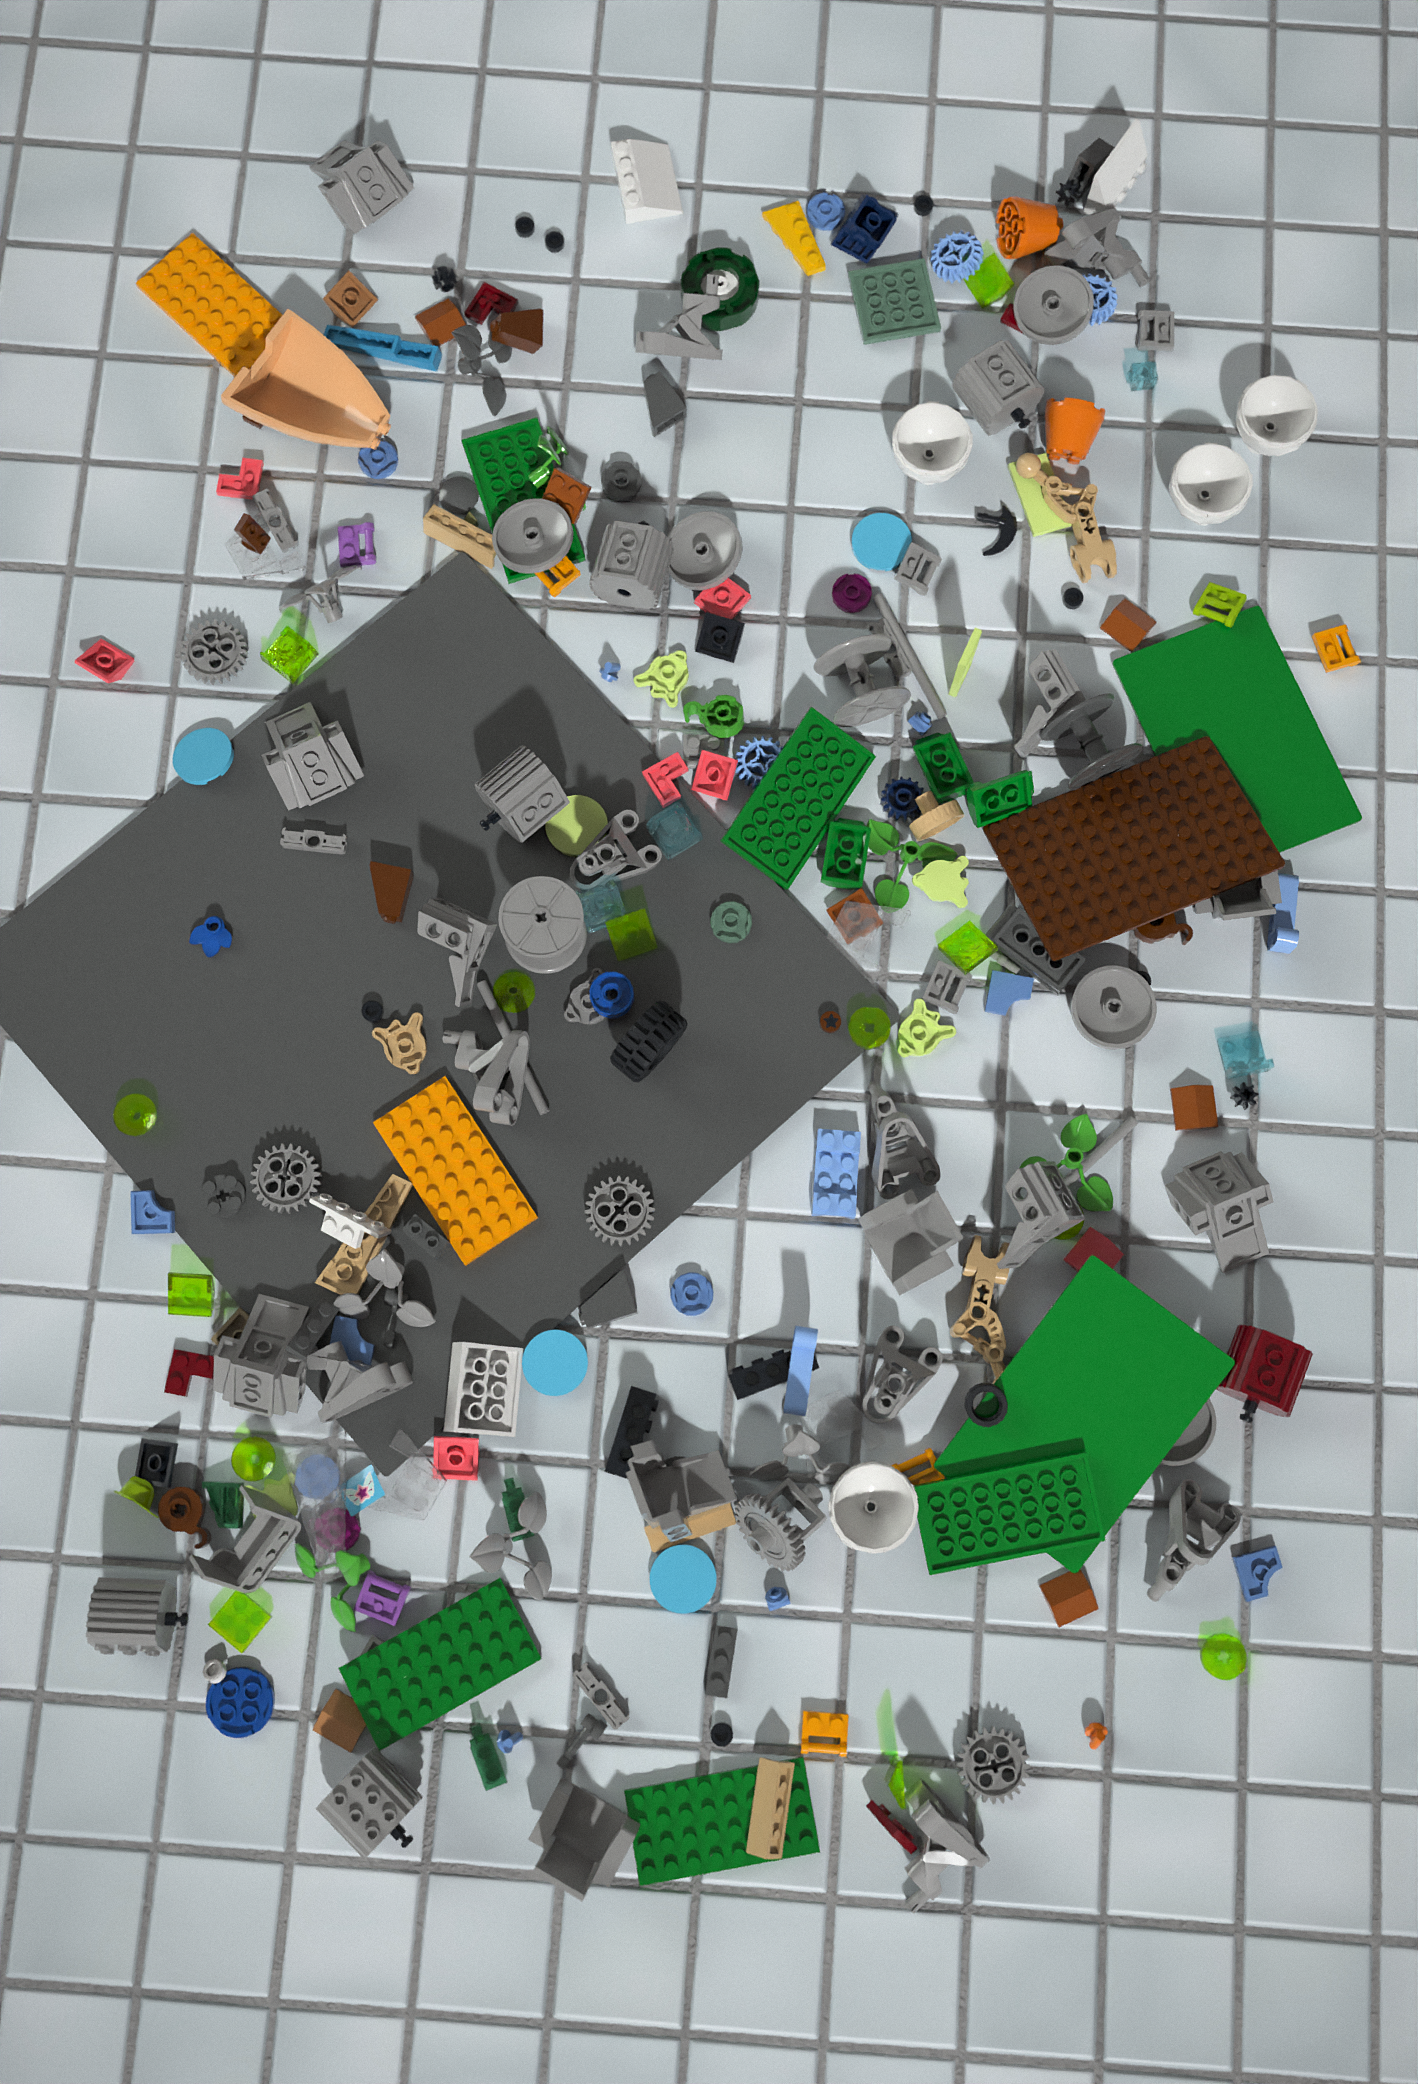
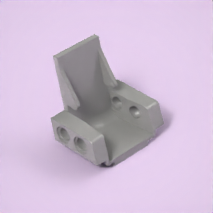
M344 140L309 167L312 172L324 180L318 188L343 226L353 234L377 221L399 204L414 189L387 144L378 140L369 147H359Z
M1056 649L1053 651L1047 650L1044 653L1041 651L1028 667L1051 710L1046 713L1041 705L1036 706L1022 739L1014 746L1023 760L1043 741L1040 738V734L1048 724L1064 712L1086 701ZM1046 671L1045 674L1039 679L1040 673ZM1053 689H1057L1055 694H1050Z
M311 702L265 722L276 748L261 756L288 811L296 807L311 806L346 790L348 786L355 783V780L364 776L338 720L322 727Z
M1278 870L1192 905L1193 911L1196 914L1212 912L1213 919L1221 918L1224 921L1276 914V908L1272 904L1282 903Z
M429 898L428 903L424 904L422 911L418 912L417 932L419 935L461 954V958L456 955L449 957L456 990L455 1005L458 1007L470 1005L473 1001L477 971L497 924L442 898ZM435 923L436 931L439 933V935H435L432 932V926Z
M1220 1151L1183 1167V1172L1174 1176L1173 1182L1165 1185L1172 1207L1196 1236L1206 1231L1222 1273L1269 1254L1258 1209L1274 1202L1271 1189L1266 1179L1242 1152L1233 1156L1232 1152L1223 1154Z
M1038 1161L1024 1168H1018L1006 1183V1190L1023 1222L1018 1223L1005 1256L997 1263L998 1268L1020 1267L1042 1244L1085 1220L1055 1162ZM1022 1187H1025L1027 1190L1025 1198H1022L1020 1194ZM1033 1207L1037 1209V1216L1035 1218L1031 1214Z
M910 1189L865 1213L858 1219L872 1250L899 1296L954 1266L946 1250L962 1240L963 1236L938 1191L919 1202L913 1190Z
M259 1294L240 1339L223 1335L214 1354L213 1391L223 1393L222 1399L228 1401L230 1407L272 1418L273 1414L284 1416L286 1411L298 1413L305 1394L307 1358L305 1361L301 1360L287 1351L286 1347L304 1323L309 1307Z
M654 1440L631 1446L634 1457L628 1460L631 1470L626 1472L640 1513L652 1528L660 1526L662 1532L671 1542L693 1535L687 1520L688 1517L738 1500L719 1450L678 1459L672 1462V1466L667 1467L664 1456Z
M561 1778L528 1839L544 1849L533 1873L583 1901L593 1878L607 1887L610 1886L641 1824L584 1788H580Z

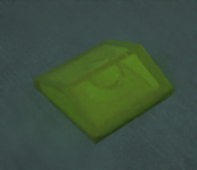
M992 253L983 260V263L980 264V270H975V276L969 275L968 280L963 278L982 309L1000 301L1015 285L995 253Z
M645 908L605 921L618 961L658 948Z
M169 1272L168 1314L212 1317L215 1297L213 1276Z
M893 1755L884 1780L899 1807L906 1809L903 1760L899 1755Z

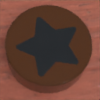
M827 1011L821 1016L820 1027L824 1032L834 1033L840 1028L841 1018L836 1012Z

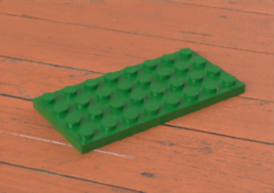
M537 417L461 440L492 534L497 520L508 508L524 500L542 499L547 488V482L537 488L529 477L531 472L543 465L551 457L547 451L537 447L539 437L543 434ZM551 462L548 465V467L553 473L554 465L553 462ZM572 524L573 541L566 557L573 564L585 561V556L575 526ZM502 563L509 584L536 576L534 573L513 571ZM547 569V570H545V571H543V572H544V573H547V572H550V570Z
M810 707L720 841L785 890L789 889L829 829L830 821H834L876 756L813 707Z
M1086 1451L913 1485L918 1499L917 1519L929 1575L1106 1541Z
M501 1578L338 1669L378 1750L381 1751L542 1658Z
M797 1757L781 1760L795 1763L781 1859H764L746 1852L758 1765L625 1789L628 1816L641 1824L632 1842L639 1886L819 1853L820 1849L804 1758Z

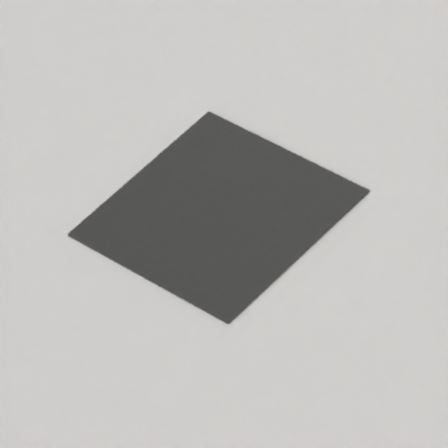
M464 552L459 553L232 738L230 741L234 750V758L230 768L223 776L220 775L204 785L190 784L182 779L0 928V1025L141 1191L154 1190L158 1203L167 1210L175 1211V1231L235 1302L249 1315L259 1294L309 1307L306 1318L321 1297L334 1305V1301L340 1295L315 1282L343 1244L340 1240L321 1231L326 1211L310 1203L309 1199L306 1200L308 1207L300 1204V1211H296L293 1207L291 1214L287 1213L286 1208L280 1214L277 1207L274 1211L269 1210L270 1204L266 1207L262 1206L264 1199L261 1201L256 1199L260 1193L252 1192L257 1185L250 1183V1181L256 1179V1177L251 1175V1172H257V1168L253 1164L261 1163L258 1156L265 1158V1150L272 1153V1146H275L278 1150H280L281 1144H284L288 1149L291 1143L294 1145L295 1150L298 1146H301L303 1148L302 1153L306 1150L310 1152L308 1158L313 1156L316 1158L313 1164L320 1165V1168L315 1172L322 1174L321 1177L316 1178L317 1181L322 1183L319 1186H315L319 1193H312L311 1196L328 1194L332 1196V1199L349 1205L351 1209L365 1213L392 1174L411 1182L373 1122L446 1076L538 1219L466 1266L452 1245L449 1246L438 1260H435L401 1231L416 1214L449 1242L412 1185L391 1228V1234L387 1236L379 1253L386 1249L397 1263L403 1265L405 1271L401 1279L404 1282L402 1292L408 1293L407 1301L415 1300L423 1303L437 1320L429 1326L414 1327L405 1324L398 1318L392 1347L383 1346L392 1306L384 1304L387 1287L383 1284L370 1302L366 1304L370 1309V1313L365 1319L358 1320V1329L361 1337L366 1342L375 1345L372 1366L387 1362L389 1367L397 1363L405 1362L413 1383L336 1419L382 1475L386 1477L390 1476L444 1427L453 1342L523 1348L524 1353L526 1346L536 1335L547 1330H553L900 1020V1014L775 881L720 841L727 830L678 778H675L672 782L680 793L681 798L664 808L661 806L642 775V771L661 760ZM311 702L322 727L338 720L364 776L355 780V783L348 786L346 790L311 806L296 807L288 811L261 756L276 748L265 722ZM523 745L530 749L547 766L549 771L556 777L566 796L582 795L599 803L605 811L608 823L614 816L624 810L634 811L638 815L639 823L636 830L627 836L636 851L647 845L657 846L662 853L661 860L655 868L647 873L592 890H581L570 879V868L577 857L563 854L550 843L545 824L523 843L517 842L498 822L494 825L491 823L489 825L490 829L485 831L479 823L482 819L487 820L486 816L490 814V811L476 791L474 784ZM630 817L622 819L625 826L633 825V820ZM286 827L288 831L304 832V830L323 831L326 835L341 837L345 834L348 839L346 853L341 855L283 848L280 844V840L283 838L281 834L282 829ZM317 836L311 837L308 841L309 845L316 846L320 838ZM616 839L613 840L624 858L627 857ZM603 850L600 853L601 857L605 860L612 858V854L608 850ZM647 852L645 858L648 861H655L656 855L653 852ZM370 861L412 870L414 877L402 922L396 921L395 924L383 921L374 892L369 866ZM579 864L574 870L576 880L584 885H590L604 875L601 871L597 874L586 876L580 872ZM627 865L625 868H623L620 872H618V873H617L616 875H614V876H617V875H620V874H623V873H626V872H629V871H632V870H635V869H638V868H641V867L634 866V865ZM536 876L553 877L569 885L581 901L587 927L586 944L578 959L569 967L548 974L529 971L520 966L511 957L500 931L498 920L500 905L507 892L517 883ZM429 898H442L497 924L478 968L473 1001L470 1005L462 1007L455 1005L456 990L449 957L456 955L461 958V954L431 941L417 932L418 912L422 911L424 904L428 903ZM735 901L743 904L752 917L750 933L745 939L737 943H726L719 940L711 929L710 918L716 907L724 902ZM217 916L224 921L225 929L231 933L232 943L230 948L221 946L216 955L208 958L203 951L202 944L193 945L189 943L190 935L195 927L204 925L207 918ZM435 923L432 926V932L435 935H439V933L436 931ZM218 924L212 925L211 929L216 930ZM594 968H600L603 973L618 972L630 980L634 989V1002L632 1008L625 1015L610 1019L605 1017L602 1021L592 1025L566 1021L564 1012L568 1006L570 993L579 984L589 979ZM483 980L487 981L510 1030H521L528 1033L530 1049L527 1065L550 1110L544 1115L539 1114L524 1083L519 1115L513 1126L492 1123L489 1117L490 1112L474 1109L473 1098L477 1085L473 1074L469 1070L457 1069L455 1067L458 1045L443 1042V1035L448 1036L444 1034L445 1030L462 1033L465 1030L476 1031L481 1038L483 1050L487 1051L503 1039L477 987V983ZM614 991L610 998L615 999L618 993ZM371 1000L379 1002L384 1010L383 1017L375 1023L366 1021L361 1013L362 1006ZM657 1001H665L687 1020L688 1026L678 1042L657 1067L639 1083L633 1082L611 1063L610 1056L617 1044L640 1016ZM827 1011H834L841 1018L840 1028L834 1033H826L820 1027V1018ZM418 1012L423 1016L421 1032L426 1040L427 1052L420 1064V1071L417 1074L411 1075L406 1070L391 1064L385 1055L383 1044L372 1036V1031L377 1027L388 1028L394 1020H399L405 1026L411 1015ZM510 1071L505 1073L499 1089L504 1090ZM291 1160L287 1161V1168L289 1167ZM276 1162L273 1165L274 1172L282 1168V1162ZM302 1164L294 1168V1174L296 1175L303 1172ZM227 1174L234 1176L243 1184L246 1190L245 1203L240 1208V1211L232 1217H216L210 1214L202 1204L201 1193L203 1185L216 1175ZM288 1175L282 1177V1181L286 1182V1180H290V1177ZM620 1176L621 1181L624 1182L628 1176L629 1183L632 1184L636 1179V1187L644 1185L645 1187L642 1192H650L646 1199H653L654 1203L649 1205V1207L655 1208V1212L649 1213V1215L654 1217V1220L647 1221L651 1229L644 1228L643 1230L646 1235L643 1236L639 1233L638 1242L631 1238V1245H628L627 1241L624 1240L622 1247H620L618 1241H615L614 1245L611 1246L610 1239H607L605 1243L602 1242L603 1235L595 1237L597 1229L590 1231L589 1228L593 1223L586 1222V1219L591 1217V1215L585 1214V1210L591 1207L585 1203L592 1201L589 1193L596 1194L594 1186L602 1188L601 1181H604L607 1185L609 1184V1177L613 1179V1182H617V1177ZM272 1183L269 1186L270 1193H274L278 1189V1183ZM293 1186L291 1188V1196H295L299 1193V1186ZM285 1188L283 1193L281 1194V1197L285 1196ZM221 1191L218 1199H222L225 1202L229 1193ZM617 1191L613 1198L616 1201H622L626 1194L623 1191ZM630 1197L622 1208H615L616 1214L606 1222L607 1226L612 1223L618 1214H625L623 1209L633 1201L634 1197ZM634 1205L629 1209V1213L632 1216H637L641 1213V1208ZM606 1206L601 1207L599 1215L602 1217L608 1216L611 1211L610 1208ZM618 1221L614 1225V1229L618 1232L624 1231L626 1228V1223L623 1221ZM368 1274L359 1293L362 1300H366L380 1282V1280L374 1279L370 1274ZM338 1311L336 1315L340 1317L349 1318L346 1315L342 1314L340 1311ZM335 1317L316 1343L318 1350L330 1344ZM307 1368L306 1385L323 1404L331 1386L326 1370H309Z

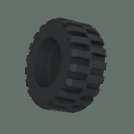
M657 1001L640 1016L617 1044L610 1056L611 1063L631 1081L639 1083L657 1067L678 1042L688 1026L687 1020L665 1001Z

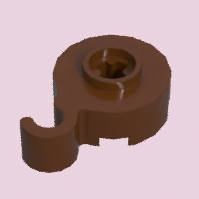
M1174 913L1157 919V923L1154 925L1147 923L1133 929L1134 935L1139 940L1149 944L1160 942L1166 938H1173L1177 932H1181L1185 936L1182 945H1186L1193 937L1191 926L1185 923L1176 924Z
M176 1487L167 1491L158 1504L160 1522L167 1529L174 1532H186L189 1535L200 1533L202 1541L195 1544V1549H201L209 1545L211 1533L207 1528L201 1527L206 1508L204 1497L198 1490L190 1487ZM179 1505H186L187 1509L184 1510L186 1512L184 1515L178 1513Z

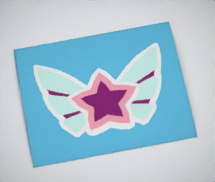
M372 1464L338 1486L351 1517L385 1495Z

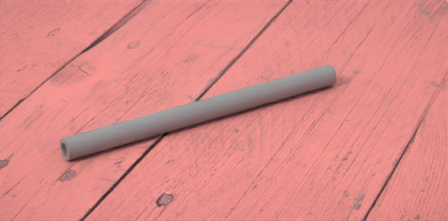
M882 594L876 595L873 600L883 618L887 620L937 718L945 717L947 713L885 598Z
M483 980L477 983V987L502 1038L508 1037L511 1030L487 981ZM527 1065L524 1083L539 1114L544 1115L550 1110Z
M1132 1116L1082 1160L1083 1174L1138 1124ZM1077 1168L1072 1169L1064 1177L1068 1187L1080 1178L1079 1170ZM1035 1207L1031 1210L1034 1218L1037 1216V1209Z

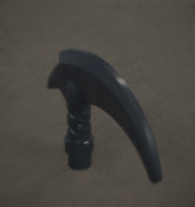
M1004 505L1002 506V515L1000 517L988 515V513H977V521L1000 525V537L997 543L989 550L984 551L983 556L995 555L1005 550L1012 543L1016 535V516H1012L1011 512Z

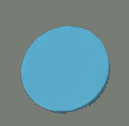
M888 513L871 514L863 518L856 525L852 535V551L856 559L866 568L890 571L900 566L906 550L912 542L911 533L907 525L894 515Z
M214 728L198 729L187 734L176 746L172 759L173 767L185 782L194 785H204L208 781L220 775L223 776L227 772L234 758V750L231 741L222 731Z
M554 1329L539 1333L528 1343L522 1357V1369L528 1383L536 1391L549 1396L564 1395L576 1389L583 1381L588 1368L587 1353L583 1344L574 1335L563 1330Z
M685 1544L672 1546L664 1550L652 1565L650 1571L651 1591L657 1602L671 1612L680 1614L695 1612L709 1602L715 1591V1567L708 1555L697 1547Z

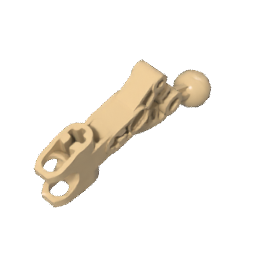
M1034 453L1021 455L1016 462L1017 473L1023 478H1033L1042 486L1043 498L1049 508L1061 520L1072 524L1077 545L1070 547V558L1080 581L1088 583L1091 579V565L1100 566L1108 579L1114 578L1117 574L1115 547L1111 539L1101 540L1093 510L1098 492L1097 486L1089 484L1085 489L1072 487V484L1064 483L1056 476L1049 477L1041 469V460ZM1072 494L1078 495L1080 498L1074 505H1069L1059 495L1069 497Z
M974 1235L964 1257L962 1275L972 1277L966 1310L950 1328V1335L954 1338H963L973 1345L972 1348L983 1355V1359L991 1365L996 1377L993 1381L994 1384L1006 1368L1002 1360L1006 1349V1340L997 1314L990 1309L994 1283L1006 1284L1009 1268L999 1269L997 1263L1005 1256L1010 1243H1002L997 1257L988 1258L981 1252V1236ZM980 1287H982V1291L985 1292V1294L981 1297L980 1292L977 1291V1289H979ZM973 1307L981 1310L980 1318L973 1316ZM975 1326H983L987 1330L991 1343L989 1344L980 1337L977 1339L968 1331Z

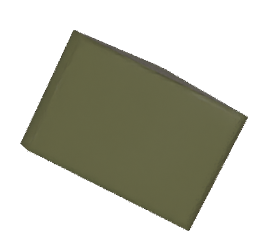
M469 511L464 521L478 527L477 519Z

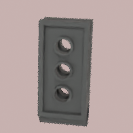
M1012 904L1006 908L984 935V939L1057 996L1080 970L1086 958L1076 952L1056 960L1060 964L1059 968L1051 967L1050 962L1053 960H1051L1027 913ZM1018 936H1024L1027 939V941L1021 943L1017 941L1016 938ZM1041 949L1044 954L1036 955L1033 950Z

